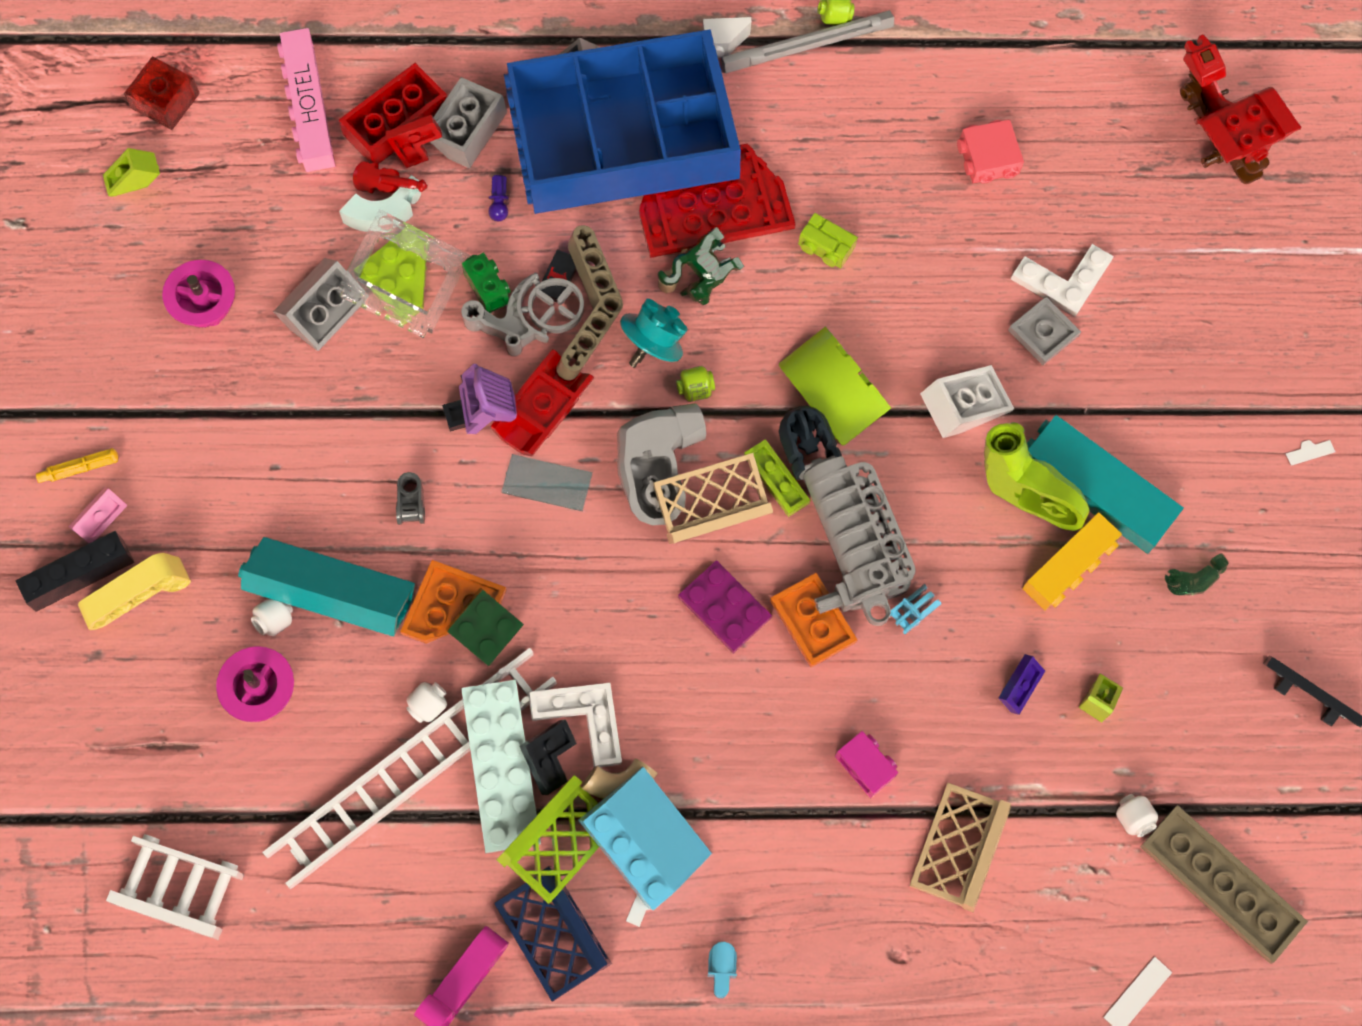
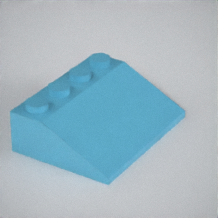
M644 767L640 768L578 820L646 907L651 910H655L669 898L712 854Z

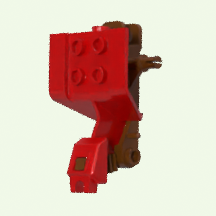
M1202 34L1197 40L1199 46L1194 45L1191 40L1187 41L1184 46L1186 54L1183 61L1190 69L1189 77L1191 81L1185 83L1180 88L1182 99L1190 103L1187 110L1194 109L1198 115L1194 119L1195 124L1202 126L1216 147L1211 155L1201 159V163L1204 168H1207L1215 163L1220 164L1224 160L1226 163L1230 162L1243 184H1250L1263 176V170L1270 164L1267 156L1271 146L1300 130L1302 127L1273 87L1265 88L1232 102L1225 99L1223 95L1229 93V90L1221 91L1217 81L1226 77V66L1217 46L1210 43L1207 37Z

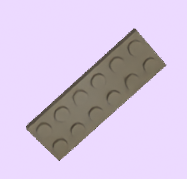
M1178 805L1169 812L1140 846L1270 964L1278 959L1308 922Z

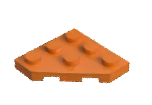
M432 560L400 633L425 644L449 634L445 628L480 588L499 604H501L507 589L502 585Z

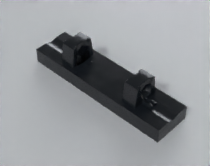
M1270 655L1267 657L1263 664L1281 677L1274 687L1277 692L1285 696L1294 684L1295 687H1299L1327 707V710L1320 719L1327 725L1332 727L1339 716L1361 728L1362 715Z

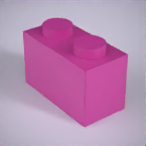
M861 731L837 751L835 758L871 799L897 776L898 771L893 759L888 755L884 756L879 751V744L870 734L866 736Z

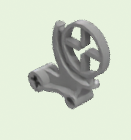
M535 272L525 278L514 289L504 318H496L486 311L480 302L474 300L466 302L462 307L461 313L464 325L468 330H481L486 334L499 337L506 342L509 355L518 356L521 354L522 348L535 339L547 343L549 337L546 335L547 332L563 333L574 328L583 316L584 300L581 291L572 282L561 278H552L540 282L539 276ZM534 284L536 287L530 293L528 306L522 307L526 292ZM558 285L566 287L558 297L557 302L560 305L558 307L559 313L571 320L569 323L560 326L546 324L555 313L553 299L541 291L549 286ZM572 292L576 294L580 302L577 315L562 306ZM536 296L551 306L540 320H538L532 310L533 301ZM529 312L531 320L541 329V332L530 326L522 313Z

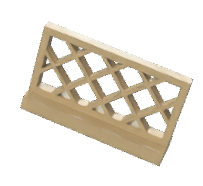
M753 453L653 483L668 532L666 535L669 544L773 513L771 503L767 501ZM748 460L751 469L747 479L734 472L739 462ZM733 465L731 470L727 469L726 466ZM716 469H721L728 473L723 486L710 480ZM709 472L707 477L700 475ZM695 476L704 481L698 494L685 488L690 477ZM732 476L744 482L739 495L726 489ZM684 479L682 485L676 483V481ZM670 483L679 488L673 502L663 496L661 486ZM707 483L720 490L714 503L701 496ZM748 485L757 489L760 500L751 503L742 498ZM682 491L695 497L689 510L676 504ZM723 493L736 499L729 510L717 505ZM699 500L712 506L708 515L703 518L692 513ZM740 501L745 504L737 507ZM666 503L671 505L669 510L667 509ZM674 507L687 514L683 523L677 526H673L670 519V514ZM715 509L721 511L719 513L713 514ZM690 516L696 519L688 522Z
M947 783L910 887L960 905L963 909L974 913L1007 821L1011 803L1003 800L999 802ZM954 792L962 795L966 805L952 811L948 803L950 793ZM968 798L973 799L975 801L970 803ZM980 803L992 806L990 815L981 820H978L972 808ZM946 807L948 813L943 815L944 809ZM969 809L975 822L960 828L954 815ZM951 817L957 830L942 836L938 827L939 823ZM987 822L983 831L981 824ZM977 826L982 835L981 840L969 846L963 832ZM936 832H937L939 838L933 840V839H934V836H935V834H936ZM959 834L966 848L951 854L945 840ZM942 842L948 856L933 862L929 854L930 847ZM977 848L976 854L974 856L971 850ZM968 852L972 865L970 868L960 872L953 858ZM926 858H928L930 864L924 866ZM950 860L956 874L942 880L935 866ZM932 868L938 882L929 886L919 883L918 880L921 872ZM968 874L967 879L964 882L962 876ZM959 878L963 886L960 898L948 894L944 884ZM941 886L943 891H940L935 888Z

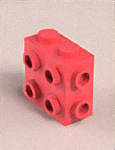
M1010 119L1004 121L994 120L989 124L980 126L970 125L962 130L960 139L957 140L958 151L960 154H963L965 159V173L970 175L972 184L978 182L989 183L994 179L1002 177L1009 179L1020 173L1024 160Z

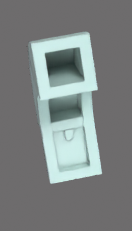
M412 175L409 177V179H414V180H416V181H419L418 179H416V178L413 177ZM400 187L392 196L380 201L366 200L355 194L339 212L343 223L353 229L364 232L388 231L404 224L413 216L411 204H415L419 200L422 192L418 189Z

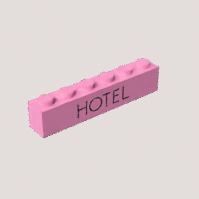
M309 28L280 33L281 43H278L277 47L280 58L285 60V64H281L283 78H288L289 83L284 86L287 99L292 100V106H288L291 121L295 120L296 127H292L295 142H299L300 148L296 149L298 162L304 164L306 172L336 167L315 51Z

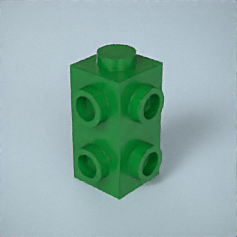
M484 252L468 257L462 263L463 274L484 309L491 313L507 305L509 302L508 294L511 291L505 279L500 280L497 273H499V270L494 260H488Z

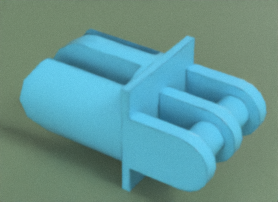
M925 584L907 599L904 598L902 602L891 610L890 617L892 616L896 620L895 624L897 626L900 625L904 629V634L918 626L925 617L942 604L937 599L924 611L919 612L934 598L935 595L932 591L923 596L914 605L912 604L914 600L927 590L928 587ZM901 608L905 612L903 616L898 612ZM908 617L912 619V624H909L906 621Z
M727 942L715 944L710 950L708 958L707 977H714V995L720 999L726 997L729 992L730 978L737 977V954L735 948Z

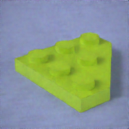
M411 224L353 270L355 276L404 325L424 309V286L426 281L428 243Z

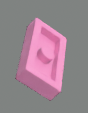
M104 487L69 527L89 544L106 530L127 505L109 488Z

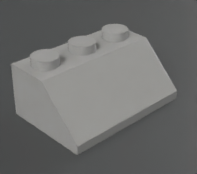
M461 77L433 117L441 129L442 138L430 143L448 159L470 168L507 114L503 95Z
M324 258L273 312L293 333L319 351L369 296L337 260Z

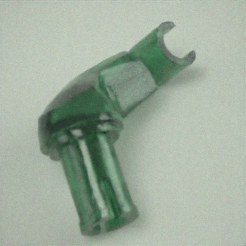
M1221 553L1211 559L1210 564L1213 567L1207 565L1196 573L1171 569L1168 571L1170 576L1165 574L1167 587L1171 593L1178 596L1203 594L1220 578L1219 574L1226 571L1229 564L1228 560Z

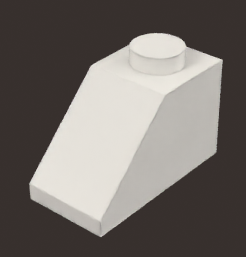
M751 17L703 19V30L711 29L718 58L730 55L750 35Z

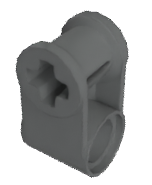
M412 472L402 474L397 481L396 518L398 525H402L403 522L413 521L425 524L424 489L418 475ZM408 483L417 484L415 490L410 492L405 491L404 487Z

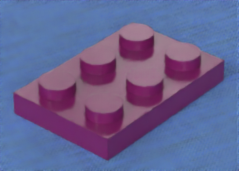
M717 560L678 595V598L733 654L772 618V615Z

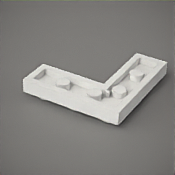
M1092 244L1069 281L1024 256L1013 273L1011 280L1043 299L1047 297L1055 306L1076 317L1114 256Z
M610 683L529 692L532 721L586 715L593 766L621 765L622 758Z

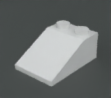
M992 365L939 378L920 393L943 438L963 433L1014 410Z

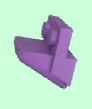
M473 364L462 374L463 383L459 385L467 434H477L491 421L512 422L516 419V400L510 379L477 364Z

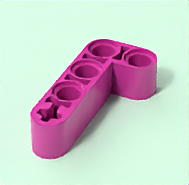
M485 926L432 995L429 994L423 1000L414 1016L427 1026H449L504 953L509 942L491 928Z

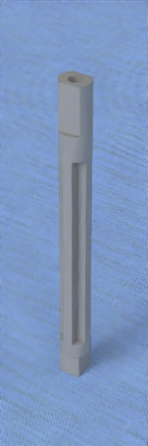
M889 10L797 37L721 57L724 73H729L894 27V16Z

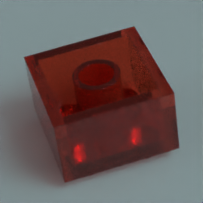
M153 56L124 92L131 109L170 130L174 129L200 94L193 77Z

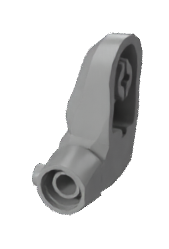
M697 404L671 406L667 410L651 411L633 418L621 426L617 432L618 476L631 511L644 523L665 525L653 483L678 475L676 457L673 451L677 447L683 449L706 439L705 421L702 411ZM681 480L676 481V483L682 485ZM670 483L661 486L663 496L673 502L679 488ZM682 491L676 503L683 508L685 507L686 500L684 491ZM666 503V506H667V509H668V510H669V508H670L671 505L668 504V503ZM674 507L670 514L671 521L678 517L681 510Z

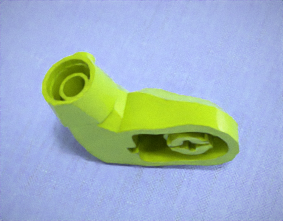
M1011 422L1010 424H998L992 427L987 433L984 447V467L987 483L991 491L1017 508L1042 518L1064 530L1076 531L1081 529L1090 512L1082 491L1049 463L1032 458L1025 439V430L1020 424Z

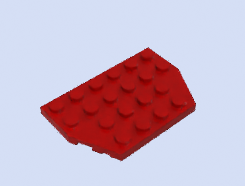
M746 143L740 145V179L643 195L639 208V217L650 258L689 249L696 245L701 236L715 227H718L724 236L720 241L721 243L795 229L796 224L783 180L779 176H775L767 167V163L758 157L753 148Z

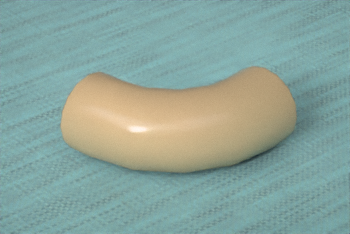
M636 758L625 771L620 773L607 772L597 765L587 776L581 788L589 794L604 799L642 767L647 770L653 779L658 773Z

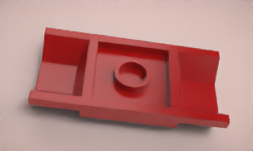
M554 349L550 351L515 395L516 419L512 422L494 421L490 426L503 442L522 455L533 456L544 441L552 435L575 406L579 397L594 379L593 375L581 372L573 380L562 379L558 375L556 368L561 356Z

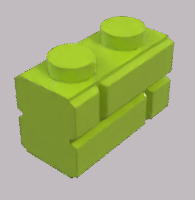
M814 213L802 230L798 245L801 246L805 253L809 255L816 254L821 257L826 265L830 267L837 266L841 269L855 249L858 237Z

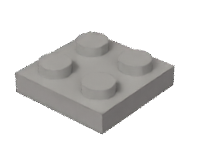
M1047 297L1014 322L1008 329L1043 366L1081 334V331Z

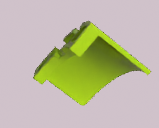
M826 326L778 365L808 404L824 414L833 435L841 445H846L891 409L890 405L864 373L858 374L862 370Z

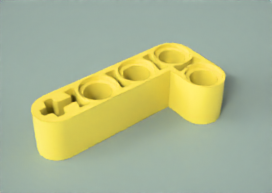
M158 553L145 559L78 603V607L88 629L96 630L108 625L161 590L176 592L187 587L191 580L179 557Z

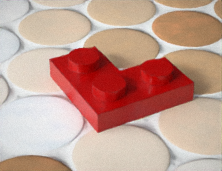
M432 115L385 132L387 141L406 168L428 161V153L423 144L442 138L441 129Z

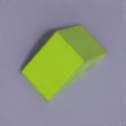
M1100 673L1078 708L1098 721L1103 722L1114 711L1123 687Z

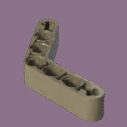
M585 225L575 228L568 241V249L593 311L558 362L556 367L557 373L564 380H573L578 376L623 308V300L596 235L590 227ZM586 261L593 262L595 266L589 265ZM595 283H600L604 288H599ZM605 305L612 307L614 311L606 309ZM592 324L598 325L601 330L595 329ZM579 343L586 344L588 349L582 348ZM574 358L576 359V362L571 367L568 364L571 361V359Z

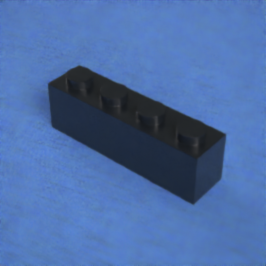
M113 531L15 581L26 604L37 612L135 562L124 540L116 531Z

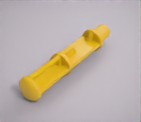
M110 448L49 466L45 471L36 473L38 483L48 480L54 482L117 463L119 460L118 453L114 448Z

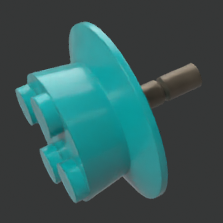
M647 298L638 314L627 313L622 316L620 325L623 332L639 347L638 351L635 352L629 361L633 368L642 362L647 353L669 362H676L682 358L683 349L678 341L686 334L688 328L679 318L680 313L676 308L672 306L665 308L654 300Z

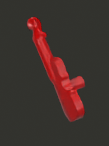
M360 162L353 172L355 188L358 191L371 194L377 188L381 192L395 193L398 187L418 189L420 192H423L428 187L423 179L416 181L400 177L397 170L385 167L379 169L378 163Z

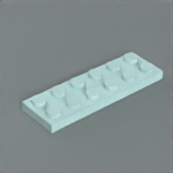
M516 680L461 688L485 854L506 850L537 816L530 768L519 747L525 743Z

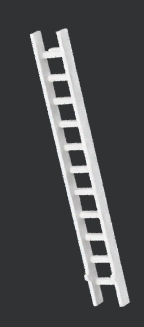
M530 648L482 685L497 683L510 674L527 695L519 702L520 710L522 711L530 705L529 692H533V690L516 668L531 658L533 651ZM550 678L535 691L551 689L557 684L555 678ZM463 699L263 851V854L270 858L286 844H289L292 848L290 850L301 866L304 864L305 868L286 882L290 889L470 751L468 740L451 720L452 717L464 709ZM444 723L462 745L460 749L447 759L428 737ZM421 741L425 743L440 763L425 776L407 754L410 749ZM400 757L418 779L417 782L403 793L384 770ZM378 774L396 796L395 799L380 810L362 788L363 785ZM354 792L360 795L374 814L358 827H356L340 806V803ZM333 808L351 831V833L335 845L317 822ZM310 826L329 849L313 862L309 860L294 840V838Z

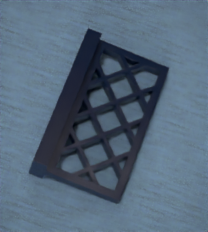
M548 866L542 871H552L554 867ZM541 876L543 887L551 893L556 888L555 876ZM524 883L494 904L553 1002L612 963L566 886L552 900L554 904L552 905L548 904L545 900L539 902L529 899L531 887ZM525 892L524 898L518 897V895ZM512 899L523 901L519 918L510 916L504 907ZM528 902L542 905L538 922L524 919ZM546 907L558 910L560 914L558 926L543 923ZM513 920L518 921L517 927L515 926ZM563 921L565 922L568 929L562 928ZM523 922L538 925L534 942L524 940L521 936ZM542 927L557 930L553 947L538 943ZM561 931L571 933L574 937L572 951L557 948ZM527 944L533 945L532 951H530ZM578 946L580 947L583 954L577 952ZM537 947L552 950L548 966L539 965L535 960ZM556 951L571 954L568 971L553 968ZM575 956L586 958L592 969L583 975L573 973ZM541 969L547 970L546 977ZM552 971L566 974L564 987L557 992H554L549 983ZM571 976L578 977L577 979L569 983Z

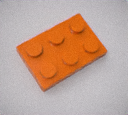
M817 573L770 598L772 605L810 668L858 641L839 608L821 614L817 611L814 599L829 594Z

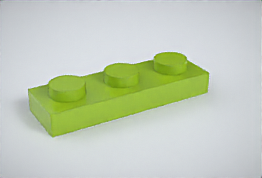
M766 439L744 452V455L753 453L762 482L788 517L810 504L811 500Z

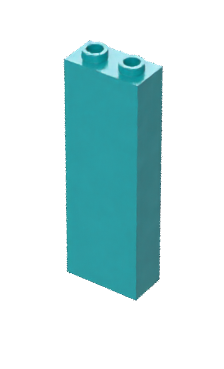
M1057 415L1051 421L1046 419L1037 430L1040 435L1036 440L1031 438L1027 442L1028 450L1033 459L1045 461L1052 465L1082 491L1089 511L1092 514L1100 513L1122 533L1123 537L1147 554L1156 546L1184 509L1176 501Z
M263 537L258 546L252 548L250 558L246 563H242L238 573V577L241 578V590L393 637L413 603L414 582L267 537Z

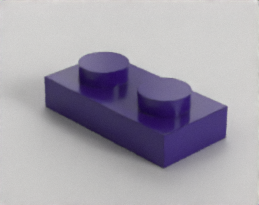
M1024 654L998 697L1011 713L1020 715L1044 675V668L1033 656Z

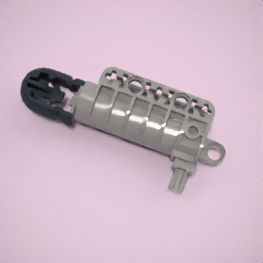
M796 407L787 412L780 422V441L789 463L793 464L791 468L797 480H804L843 575L841 583L835 586V592L814 599L816 609L819 611V614L841 607L843 612L850 609H863L865 617L870 624L882 626L888 621L891 614L887 600L907 592L915 575V565L873 466L866 462H860L847 467L840 449L836 447L837 442L824 414L814 407ZM816 429V437L814 438L812 432ZM797 437L801 440V443L798 444L799 449L805 450L807 455L817 452V445L819 442H822L825 448L826 459L822 460L819 458L805 466L803 455L798 451L796 445ZM862 469L864 473L869 472L870 474L867 478L858 476L859 470ZM875 606H880L885 610L886 615L883 619H875L871 615V609Z

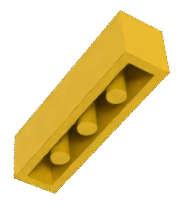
M1100 513L1096 514L1026 582L1022 589L1045 611L1051 605L1056 608L1066 598L1063 593L1069 587L1072 590L1077 588L1084 580L1081 576L1087 570L1092 573L1102 563L1099 558L1104 553L1109 556L1120 545L1116 541L1122 533Z

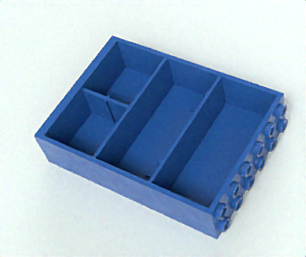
M711 29L507 63L508 73L504 74L507 98L528 205L533 204L535 214L740 179L741 149Z

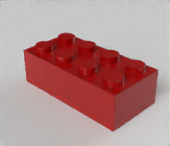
M415 62L341 117L339 123L342 133L369 163L375 162L379 164L395 152L387 141L385 132L429 115L434 117L446 100L447 94Z

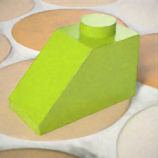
M127 148L103 174L108 196L114 197L148 187L159 176L160 172L154 153Z

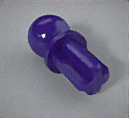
M503 175L492 176L491 196H489V199L494 200V203L490 205L488 213L490 218L497 222L505 220L508 216V208L504 204V200H509V197L506 196L507 178Z

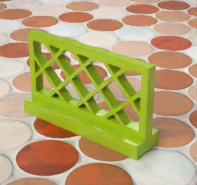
M575 775L496 859L504 868L508 865L548 904L552 902L599 848L587 831L575 830V818H581L598 804L592 796L581 788L582 781ZM577 796L586 803L587 812H574L573 800ZM569 818L570 831H557L556 819ZM540 837H552L553 851H539L538 839ZM557 837H571L572 851H558ZM576 837H589L590 849L588 851H577ZM533 846L534 851H528ZM523 856H534L535 871H526L517 862ZM540 856H553L554 870L541 871ZM559 856H572V870H560ZM541 876H555L556 888L551 893L542 886Z

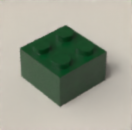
M480 588L445 629L489 666L524 624Z

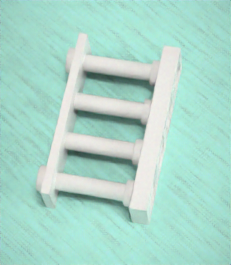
M146 834L143 835L142 839L133 836L131 841L141 846L139 855L125 888H121L120 893L110 890L106 901L219 940L223 929L215 926L217 920H214L230 878L242 880L244 877L242 873L237 871L238 866L223 860L221 865L159 845L160 839ZM152 851L168 855L151 898L147 897L146 902L136 899L137 893L135 892ZM180 859L192 863L194 866L177 907L174 906L173 910L170 911L162 908L164 902L161 901ZM207 868L220 873L204 915H200L199 920L188 917L190 914L188 909L203 871Z

